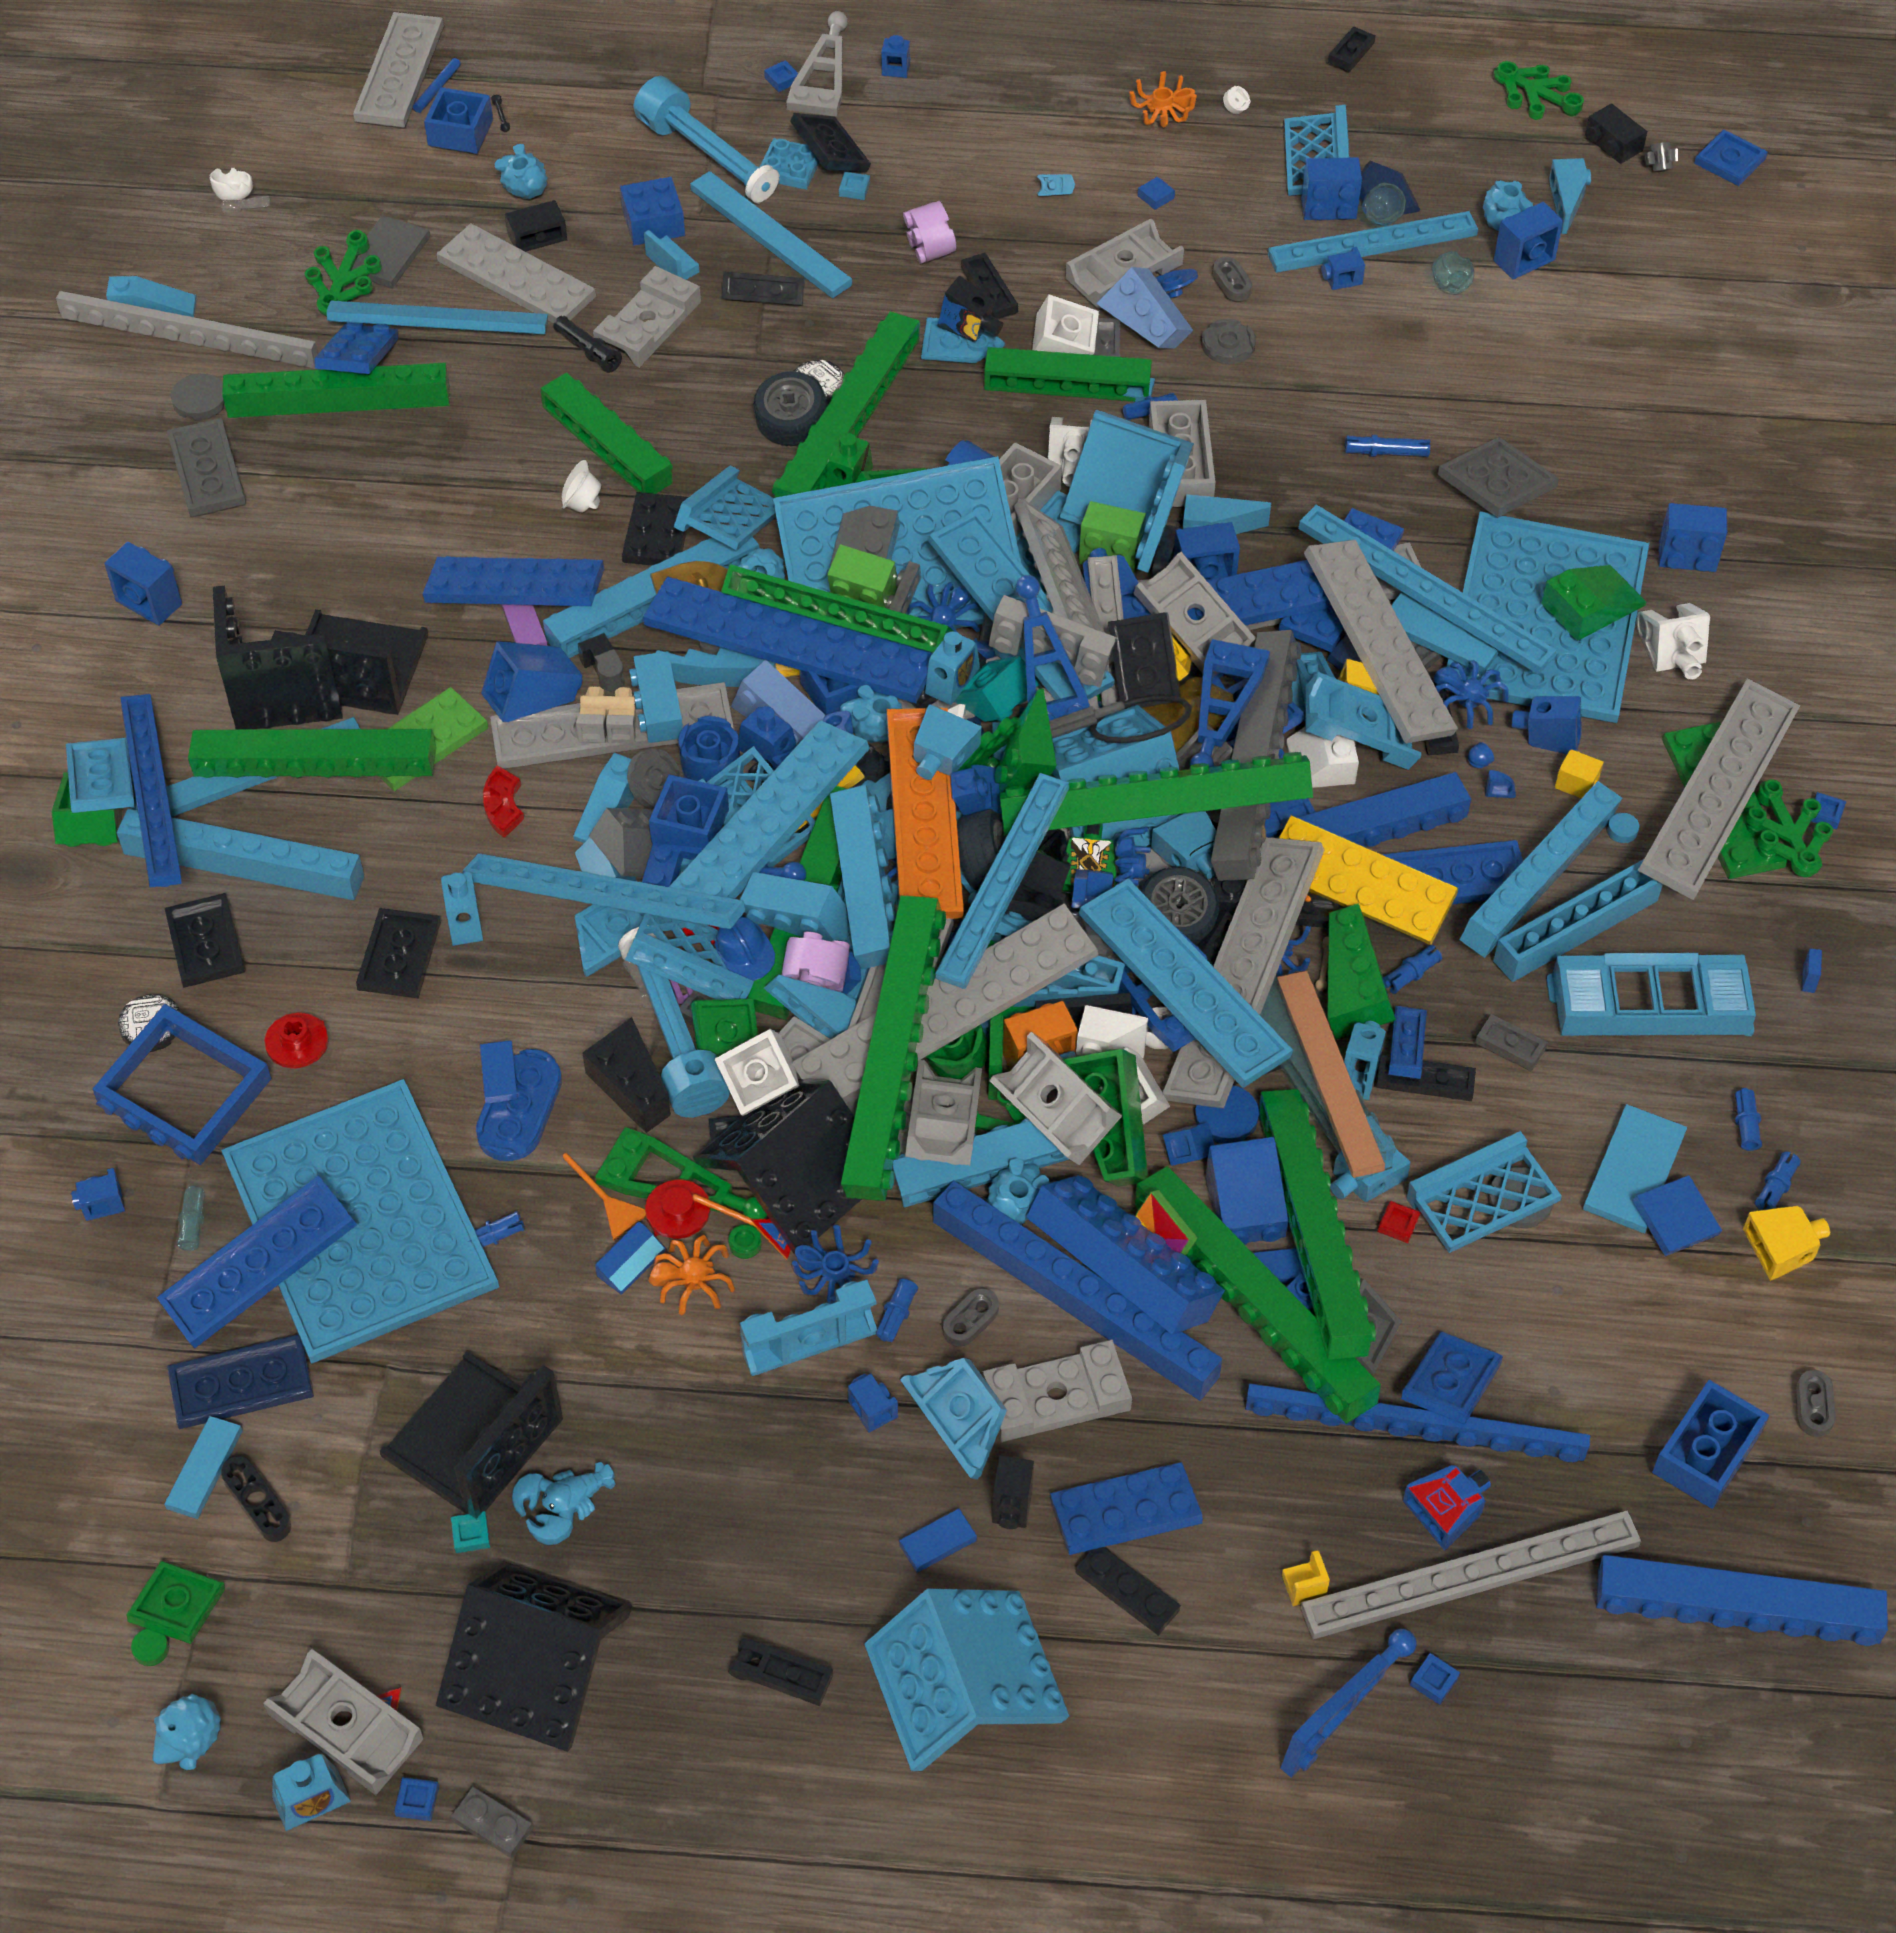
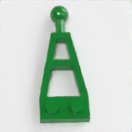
M627 1127L623 1129L595 1176L598 1185L625 1195L647 1199L657 1186L635 1182L634 1179L648 1155L652 1152L683 1171L679 1179L692 1182L696 1179L717 1192L716 1195H708L709 1200L722 1206L726 1205L742 1211L743 1215L752 1219H765L767 1217L766 1212L755 1197L744 1199L732 1194L731 1184L702 1168L656 1138Z

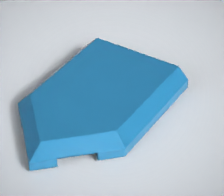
M927 317L921 359L977 363L987 356L988 347L1002 348L1005 346V342L986 331L977 341L973 342L938 327L939 318Z

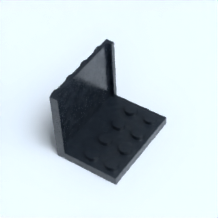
M225 585L213 587L216 658L235 729H267L278 726L343 719L342 706L329 656L326 635L316 634L244 643L243 636L237 635L240 634L238 616H232L235 615L233 597L227 596Z
M316 609L305 635L294 632L274 631L271 640L325 634L341 706L398 715L428 638L427 627H421L420 630L324 615L321 610Z
M798 1079V1087L744 1116L741 1115L693 1156L695 1162L702 1168L738 1171L793 1254H795L796 1247L801 1245L810 1246L813 1243L811 1237L812 1230L817 1231L819 1238L862 1200L847 1198L841 1185L855 1117L830 1080Z
M466 1351L463 1355V1360L387 1447H382L380 1450L381 1457L465 1514H469L477 1520L480 1514L491 1506L563 1420L554 1371L542 1365L536 1373H531L525 1379L521 1387Z
M505 1561L499 1563L467 1585L435 1706L568 1752L573 1746L600 1641L629 1618L632 1604Z

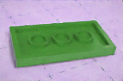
M450 687L388 729H432L436 744L435 765L487 730L488 722ZM379 776L393 791H396L415 778L412 776Z

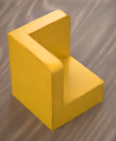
M1569 750L1559 769L1555 788L1582 799L1599 781L1604 762L1578 751Z
M1319 1550L1311 1552L1309 1563L1282 1570V1578L1293 1606L1327 1595L1330 1579Z

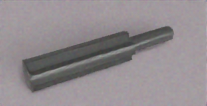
M1119 701L1096 710L1091 706L1050 720L1052 739L1097 724L1098 718L1124 710V703Z

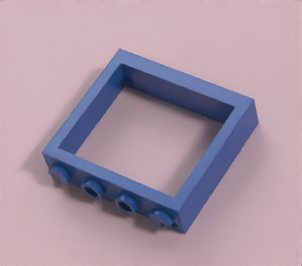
M164 1004L92 1090L97 1100L96 1105L103 1108L106 1114H116L132 1130L137 1131L141 1129L157 1145L163 1146L165 1144L172 1148L174 1153L182 1160L184 1158L190 1159L201 1166L269 1083L271 1076L268 1065L265 1062ZM166 1032L171 1033L244 1077L194 1139L116 1093Z

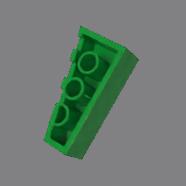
M1359 903L1329 913L1328 1021L1337 1040L1352 1035L1356 1023L1363 1024L1366 1021H1374L1379 1025H1383L1396 1020Z
M1117 1049L1062 1059L1096 1093L1101 1095L1122 1115L1093 1149L1104 1181L1121 1187L1137 1184L1148 1178L1136 1055L1124 1049Z

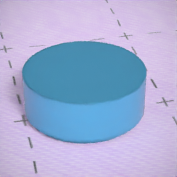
M1617 813L1610 818L1607 828L1608 835L1619 843L1632 842L1637 837L1639 822L1631 814Z

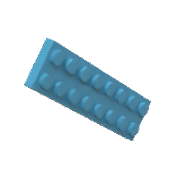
M978 510L929 535L928 542L992 622H994L995 613L1003 595L1026 603L1025 599L1017 594L1016 583L1022 576L1030 574ZM1040 588L1037 595L1039 608L1052 613V604L1047 599L1045 592ZM1020 647L1018 654L1026 663L1025 648ZM1054 661L1035 666L1036 677L1055 700L1076 695L1062 664ZM1107 671L1100 688L1083 684L1088 700L1114 686L1115 679L1109 671Z
M820 720L669 887L736 899L747 886L752 873H759L870 749L867 740Z
M1129 878L1080 907L1079 915L1242 1088L1292 1056L1293 1049Z

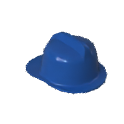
M741 916L731 929H718L715 947L729 971L752 981L763 978L771 971L775 963V952L772 944L758 924L749 918Z

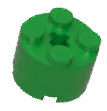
M981 1024L927 1055L926 1059L931 1069L941 1077L961 1080L975 1067L982 1068L988 1058L989 1043Z

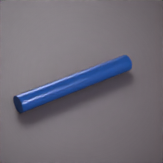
M452 58L414 103L413 109L415 112L421 113L438 93L440 87H443L460 67L461 63L457 58Z

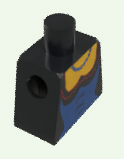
M958 276L945 292L938 327L974 342L980 338L984 331L997 337L1003 327V322L992 316L994 300L963 277Z

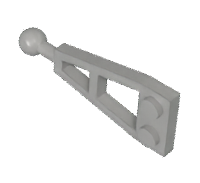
M835 11L829 15V34L821 35L793 81L786 102L787 110L837 117L842 101L843 43L842 36H839V33L846 28L848 23L847 17L843 12ZM827 47L835 48V59L821 57ZM814 69L835 72L834 90L804 85Z

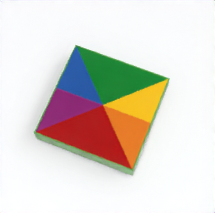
M1159 1190L1150 1192L1135 1216L1150 1232L1163 1237L1166 1244L1172 1250L1186 1256L1197 1240V1236Z

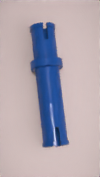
M1372 434L1371 437L1346 435L1345 453L1369 454L1370 457H1376V454L1429 457L1431 445H1429L1430 439L1383 438Z

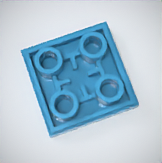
M773 138L760 167L770 165L773 169L777 170L779 173L778 184L807 190L820 161L810 151L807 144Z

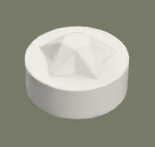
M1234 86L1224 94L1223 102L1229 112L1239 114L1249 107L1250 97L1244 88Z

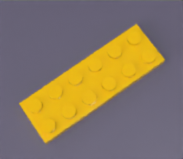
M1292 815L1279 839L1322 843L1324 852L1309 892L1343 907L1359 903L1363 916L1429 945H1432L1458 893V888Z

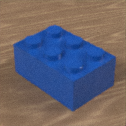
M1708 1380L1659 1454L1652 1473L1713 1509L1762 1434L1770 1415L1713 1381Z

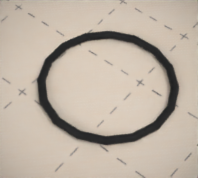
M1173 695L1137 697L1123 701L1124 706L1128 707L1151 701H1172L1182 704L1186 708L1185 713L1176 722L1165 728L1143 735L1109 737L1098 733L1096 730L1097 724L1091 725L1089 731L1096 739L1108 743L1145 741L1165 735L1180 727L1190 717L1192 706L1186 699ZM1104 717L1098 718V719H1097L1098 723H1099Z

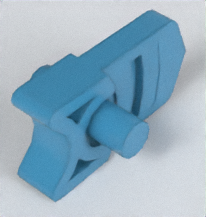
M1038 174L1036 176L1041 182V189L1037 192L1038 196L1072 194L1075 187L1074 179L1070 174Z

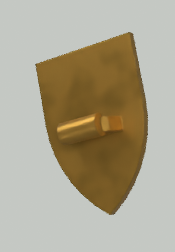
M691 561L651 573L650 576L656 594L667 577L721 592L728 569L711 562Z

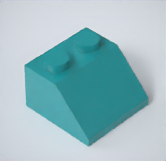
M1020 656L987 662L976 672L954 702L965 705L966 710L984 722L993 720L1001 722L1013 714L1012 709L1017 704H1022L1028 700L1026 663ZM1035 678L1036 687H1037V686L1039 685V683H1038V681H1037L1036 678Z

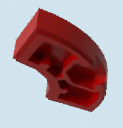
M496 766L486 780L483 790V804L490 825L499 835L505 838L524 820L523 812L516 806L514 801L515 794L521 787V781L502 767Z

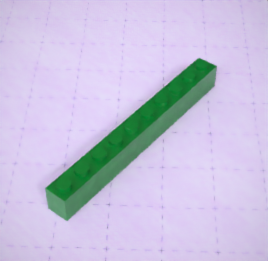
M890 311L884 321L881 320L879 322L875 335L867 340L864 352L856 357L854 367L850 372H846L841 387L833 392L831 402L826 407V410L816 425L813 424L810 427L807 439L799 444L793 460L787 462L782 477L776 479L772 489L775 498L825 489L828 458L838 444L841 435L852 433L856 438L859 436L918 344L920 320Z
M1289 752L1283 754V758L1271 759L1270 756H1257L1252 758V762L1240 763V760L1234 759L1222 761L1221 766L1209 767L1207 763L1194 764L1190 766V770L1178 771L1177 767L1162 768L1159 770L1160 773L1147 775V771H1135L1129 773V777L1116 778V775H1103L1098 777V781L1086 782L1083 778L1071 779L1067 781L1069 782V790L1048 830L1313 798L1310 761L1307 755L1302 756L1301 752ZM1012 786L1006 788V792L1000 793L1005 835H1008L1031 789L1024 790L1023 786Z
M900 896L841 1181L847 1198L886 1201L887 1191L893 1188V1161L898 1160L900 1154L899 1131L904 1130L906 1124L905 1101H910L912 1094L910 1076L911 1072L916 1071L918 1064V1055L915 1052L916 1046L923 1039L922 1016L927 1014L929 1009L928 986H933L935 979V968L932 967L934 957L938 958L940 954L939 931L944 930L946 924V912L942 911L938 898Z
M1299 1089L1262 1091L1259 1104V1119L1265 1138L1274 1137L1288 1221L1328 1360L1366 1357L1369 1355L1371 1342H1375L1376 1339L1375 1325L1373 1321L1369 1322L1367 1317V1298L1360 1294V1275L1358 1270H1353L1352 1267L1353 1254L1351 1246L1345 1244L1344 1222L1338 1220L1337 1199L1330 1194V1176L1328 1172L1323 1170L1322 1149L1317 1148L1315 1144L1316 1129L1314 1125L1309 1124L1307 1101L1303 1102Z
M1168 1166L1137 1183L1135 1205L1138 1211L1150 1192L1159 1190L1197 1236V1240L1186 1254L1191 1263L1201 1272H1205L1215 1279V1283L1225 1290L1221 1298L1226 1302H1230L1239 1312L1242 1320L1247 1324H1251L1258 1331L1263 1342L1267 1346H1272L1281 1355L1285 1365L1290 1369H1294L1303 1378L1307 1388L1312 1392H1316L1325 1401L1327 1408L1332 1414L1338 1415L1347 1424L1378 1404L1381 1384L1355 1357L1328 1360L1316 1317Z

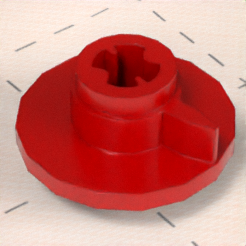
M297 1012L284 1015L274 1021L267 1030L264 1042L266 1052L274 1063L285 1068L297 1069L318 1061L325 1053L329 1039L323 1020L311 1014Z
M678 1179L666 1181L650 1193L645 1205L647 1222L653 1229L655 1237L661 1235L672 1239L687 1238L698 1233L706 1225L711 1208L693 1200L694 1194L709 1200L702 1187L692 1181Z

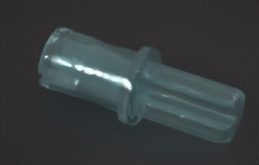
M189 1186L185 1190L182 1212L178 1215L180 1231L177 1246L186 1251L198 1249L200 1226L205 1220L202 1214L204 1190L195 1186Z

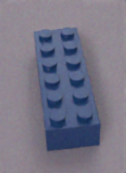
M1078 1175L1042 1185L1026 1216L1027 1219L1172 1335L1208 1322L1225 1291L1215 1283L1216 1281L1211 1275L1197 1269L1184 1254L1172 1250L1166 1244L1163 1237L1150 1232L1136 1216L1126 1213L1117 1206V1202L1113 1198L1103 1195L1085 1177Z

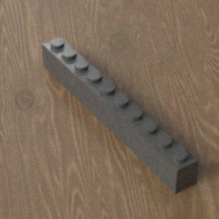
M1292 630L1257 633L1254 648L1270 651V659L1262 682L1240 716L1232 760L1235 759L1240 760V763L1252 762V758L1257 756H1270L1271 759H1279V749L1284 747L1283 729L1284 726L1288 725L1287 708L1288 704H1291L1293 700L1292 682L1297 680L1296 662L1301 658L1300 642H1296ZM1270 803L1221 809L1211 858L1218 881L1255 878L1256 868L1261 865L1260 847L1261 843H1264L1266 840L1265 821L1270 818Z

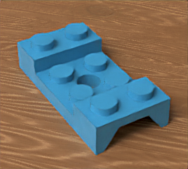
M1317 672L1307 683L1306 732L1330 741L1337 735L1344 736L1383 751V761L1407 770L1421 758V752L1412 749V743L1405 744L1380 695Z
M868 1280L849 1282L835 1290L836 1303H824L817 1306L814 1310L800 1315L791 1314L777 1323L772 1311L766 1314L751 1315L745 1321L740 1322L742 1353L751 1376L875 1335L877 1328L871 1312V1306L877 1305Z

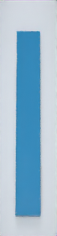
M711 171L690 183L692 192L832 299L852 286L851 277Z
M1470 211L1270 247L1268 248V256L1275 272L1278 273L1326 264L1328 256L1351 252L1352 247H1357L1361 257L1477 236L1478 227Z
M330 301L327 309V320L334 322L545 334L548 325V314Z
M352 717L322 729L360 728L355 718ZM242 776L239 778L191 777L166 787L171 817L280 776L268 778L261 776ZM136 798L134 799V807H130L132 810H137Z
M1043 773L1039 774L935 973L937 980L966 989L1069 790V782Z

